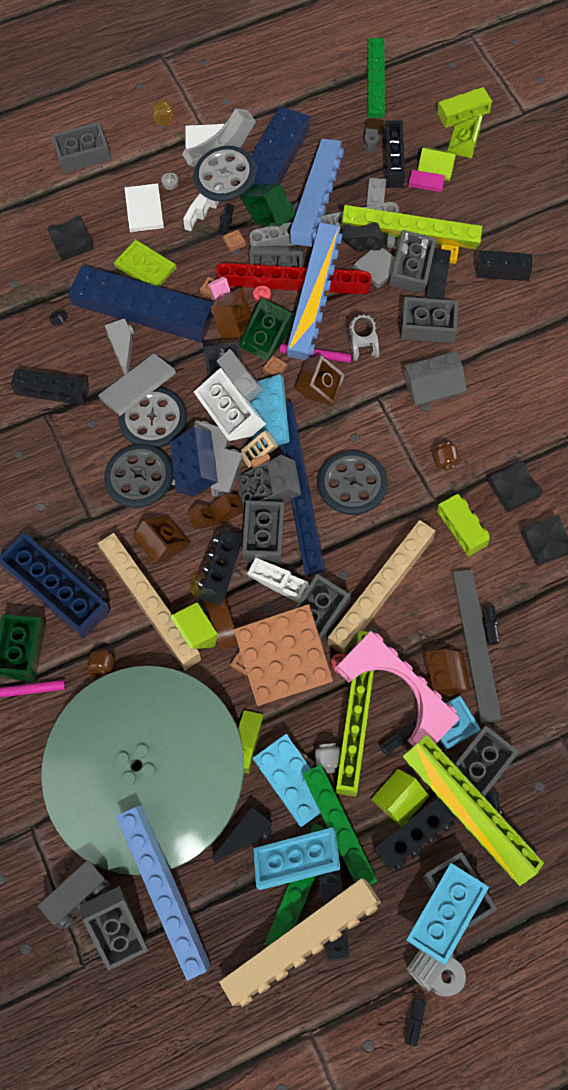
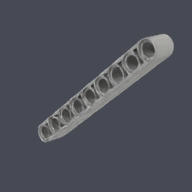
M394 202L362 207L394 213L399 211L398 205ZM342 212L321 216L322 223L341 226ZM293 222L285 223L281 227L270 226L253 230L250 233V248L251 246L259 245L269 247L296 245L291 244L290 230Z

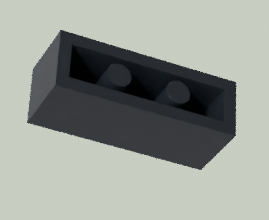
M480 251L477 261V278L529 281L532 272L533 254Z

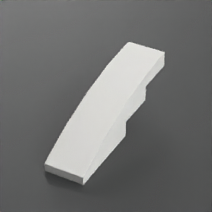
M218 185L215 187V190H221L224 186ZM199 194L183 218L185 230L192 231L197 218L204 220L209 208L216 209L219 201L207 199Z
M255 558L247 573L254 580L296 602L300 600L309 587V582L291 575L290 571Z

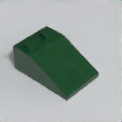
M261 298L239 342L240 348L268 362L291 332L296 315Z

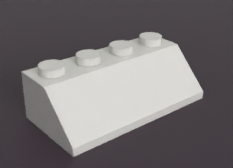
M222 368L194 391L229 441L253 436L266 424L252 404L233 385Z

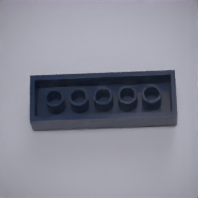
M282 106L278 107L252 154L257 170L252 186L255 184H281L310 130L309 115Z
M23 533L0 555L1 568L82 639L109 614L110 610L106 602L26 533Z

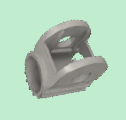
M358 315L349 324L348 336H350V349L353 361H358V347L371 346L372 356L379 358L378 337L375 332L377 329L375 327L376 323H374L373 318L371 319L369 315ZM358 321L367 323L370 328L369 336H358L354 331V323Z
M419 950L407 968L411 976L427 992L431 990L443 997L460 992L466 981L464 968L453 958V953L444 966ZM443 971L448 972L451 976L449 984L442 981L441 974Z

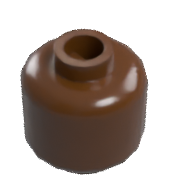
M450 442L437 445L433 451L437 467L444 468L445 471L456 468L455 464L460 461L456 445Z
M99 649L90 654L87 671L92 678L98 680L112 673L115 661L113 655L105 649Z

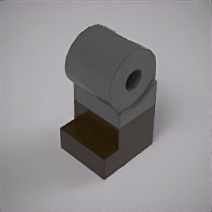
M368 118L364 145L366 151L373 153L378 150L379 135H383L384 120Z

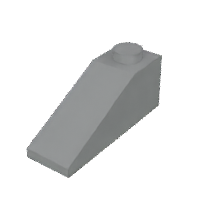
M124 318L105 325V329L124 375H126L130 369L133 346L132 334H134L131 324L127 325Z
M231 349L217 360L233 385L248 401L251 402L264 390Z

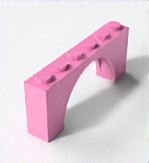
M370 631L334 669L348 683L358 675L372 670H384L401 677L413 690L418 703L417 724L407 741L414 746L427 734L437 744L459 719L456 715V710L451 705H446L441 700V695L435 690L432 691L427 686L424 678L421 676L417 677L412 672V667L407 662H402L397 657V652L391 647L388 648L383 643V639L379 634Z

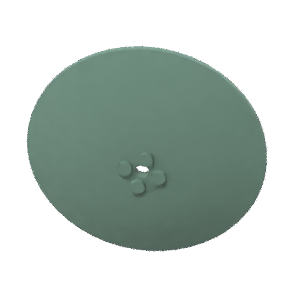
M158 666L131 667L110 673L94 681L78 693L65 707L54 724L47 740L42 763V790L45 805L52 823L63 840L73 851L85 860H89L92 864L108 871L128 875L141 874L117 821V815L142 805L166 863L171 870L201 854L222 833L237 806L244 777L242 741L234 719L224 703L197 679L183 672ZM136 760H141L142 768L135 772L132 765Z

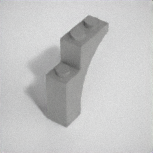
M235 108L229 120L215 135L197 146L185 149L182 155L188 165L195 167L198 160L211 149L220 146H236L241 148L256 121L248 110ZM213 161L210 163V166H216L218 162Z
M195 421L194 427L209 431L212 435L218 482L211 486L212 496L220 498L223 494H232L243 463L242 453L235 449L228 450L231 441L226 438L218 426L211 425L206 421Z

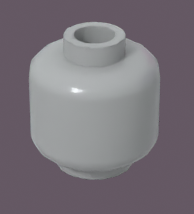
M336 743L319 744V748L315 750L316 767L321 765L325 773H335L336 768L340 766L341 748L336 746Z

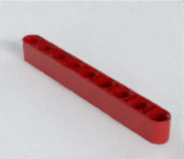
M221 263L216 268L217 279L224 276L229 287L256 288L258 286H266L269 289L302 291L308 268ZM335 269L333 276L330 275L329 277L331 281L330 290L326 292L367 294L371 290L372 276L367 271Z

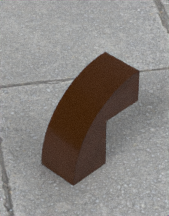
M223 494L211 506H194L188 512L193 529H203L227 522L241 514L244 509L238 495Z
M225 598L220 606L205 600L212 626L218 634L217 643L219 649L238 645Z

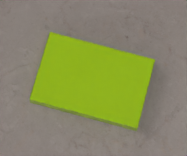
M136 239L114 262L115 267L137 281L160 287L176 269V264Z

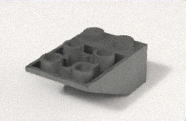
M283 455L238 476L244 510L246 508V501L286 502L301 495L295 461Z

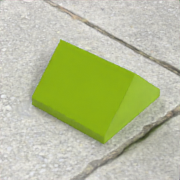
M481 115L454 126L447 151L456 152L457 155L463 157H473L481 127Z
M424 146L421 152L418 171L445 175L444 180L450 181L457 153Z
M198 602L171 616L190 649L213 648L216 645L218 634Z
M397 769L371 801L402 827L430 796L416 778Z

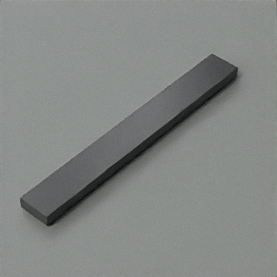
M472 569L455 571L452 575L480 724L501 721V714Z

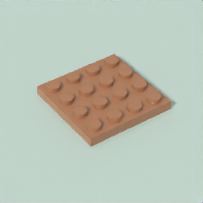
M309 604L234 629L257 706L334 682Z

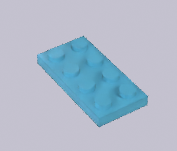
M280 374L257 381L264 390L250 403L266 424L252 436V441L264 431H269L277 445L289 442L284 378ZM262 440L263 444L267 448V443L265 442V440ZM258 443L257 447L259 448V450H263Z
M287 734L252 758L300 827L320 814L302 776V773L311 770V768Z
M333 827L253 848L256 887L259 890L340 870L336 831Z
M450 863L406 941L445 966L489 887Z

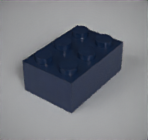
M193 427L170 442L177 493L194 497L218 482L211 432Z

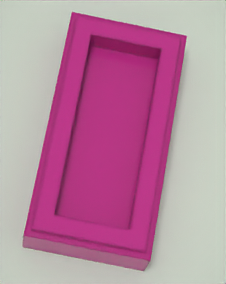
M412 170L408 187L442 192L445 175Z

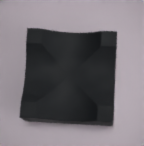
M79 215L64 224L47 227L49 236L61 261L94 249Z
M377 222L363 227H354L350 224L343 226V239L355 251L363 252L365 249L379 251L381 248H387L388 234L381 231Z
M523 460L503 472L490 476L488 482L508 513L539 498L543 491L530 475Z
M559 515L540 523L523 527L521 534L536 566L568 555V536Z

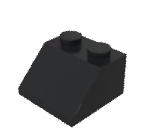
M238 338L203 342L208 379L221 368L217 360L229 349L242 362Z

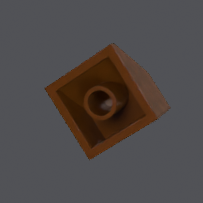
M244 288L217 298L211 306V313L215 318L216 328L220 333L221 339L241 337L252 318Z
M322 355L307 358L295 389L307 399L332 406L335 404L345 375Z
M169 516L143 520L133 535L138 545L144 549L155 564L168 561L191 543Z
M447 649L425 652L423 660L428 685L432 691L435 690L441 696L471 691L463 652Z

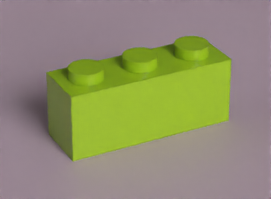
M484 87L474 89L439 102L437 114L445 128L478 115L482 116L490 113L492 100Z
M456 494L438 505L437 513L468 557L488 546L490 535L485 528L481 527L476 514L471 513L468 503L464 498Z

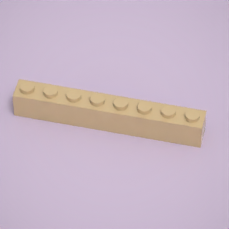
M418 521L329 635L328 645L344 654L349 650L358 638L359 631H363L433 541L434 529L422 521Z
M113 533L97 543L103 556L184 671L201 660L200 653L197 649L189 648L171 619V612L116 535Z
M361 878L221 980L219 983L232 1006L241 1005L243 1007L253 1000L252 996L257 992L261 994L271 987L270 983L272 981L283 979L289 974L287 971L293 966L297 968L306 962L305 957L311 953L315 955L324 949L323 944L329 940L331 942L337 940L342 936L341 931L345 928L351 929L360 923L359 918L363 915L369 916L378 909L377 905L381 902L367 880Z

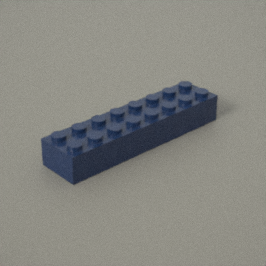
M84 265L81 266L68 292L71 303L74 306L118 319L125 318L126 321L200 343L203 342L214 317L211 313L213 302Z

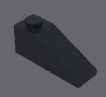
M434 248L426 299L444 300L451 250Z
M251 808L212 857L213 861L219 863L259 844L262 839L266 841L273 831L271 830L272 823L254 808Z

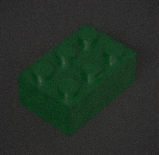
M255 184L240 196L255 224L258 226L281 227L296 215L292 203L288 201L285 195V189L280 184Z
M2 614L0 621V678L35 682L46 626L41 618Z

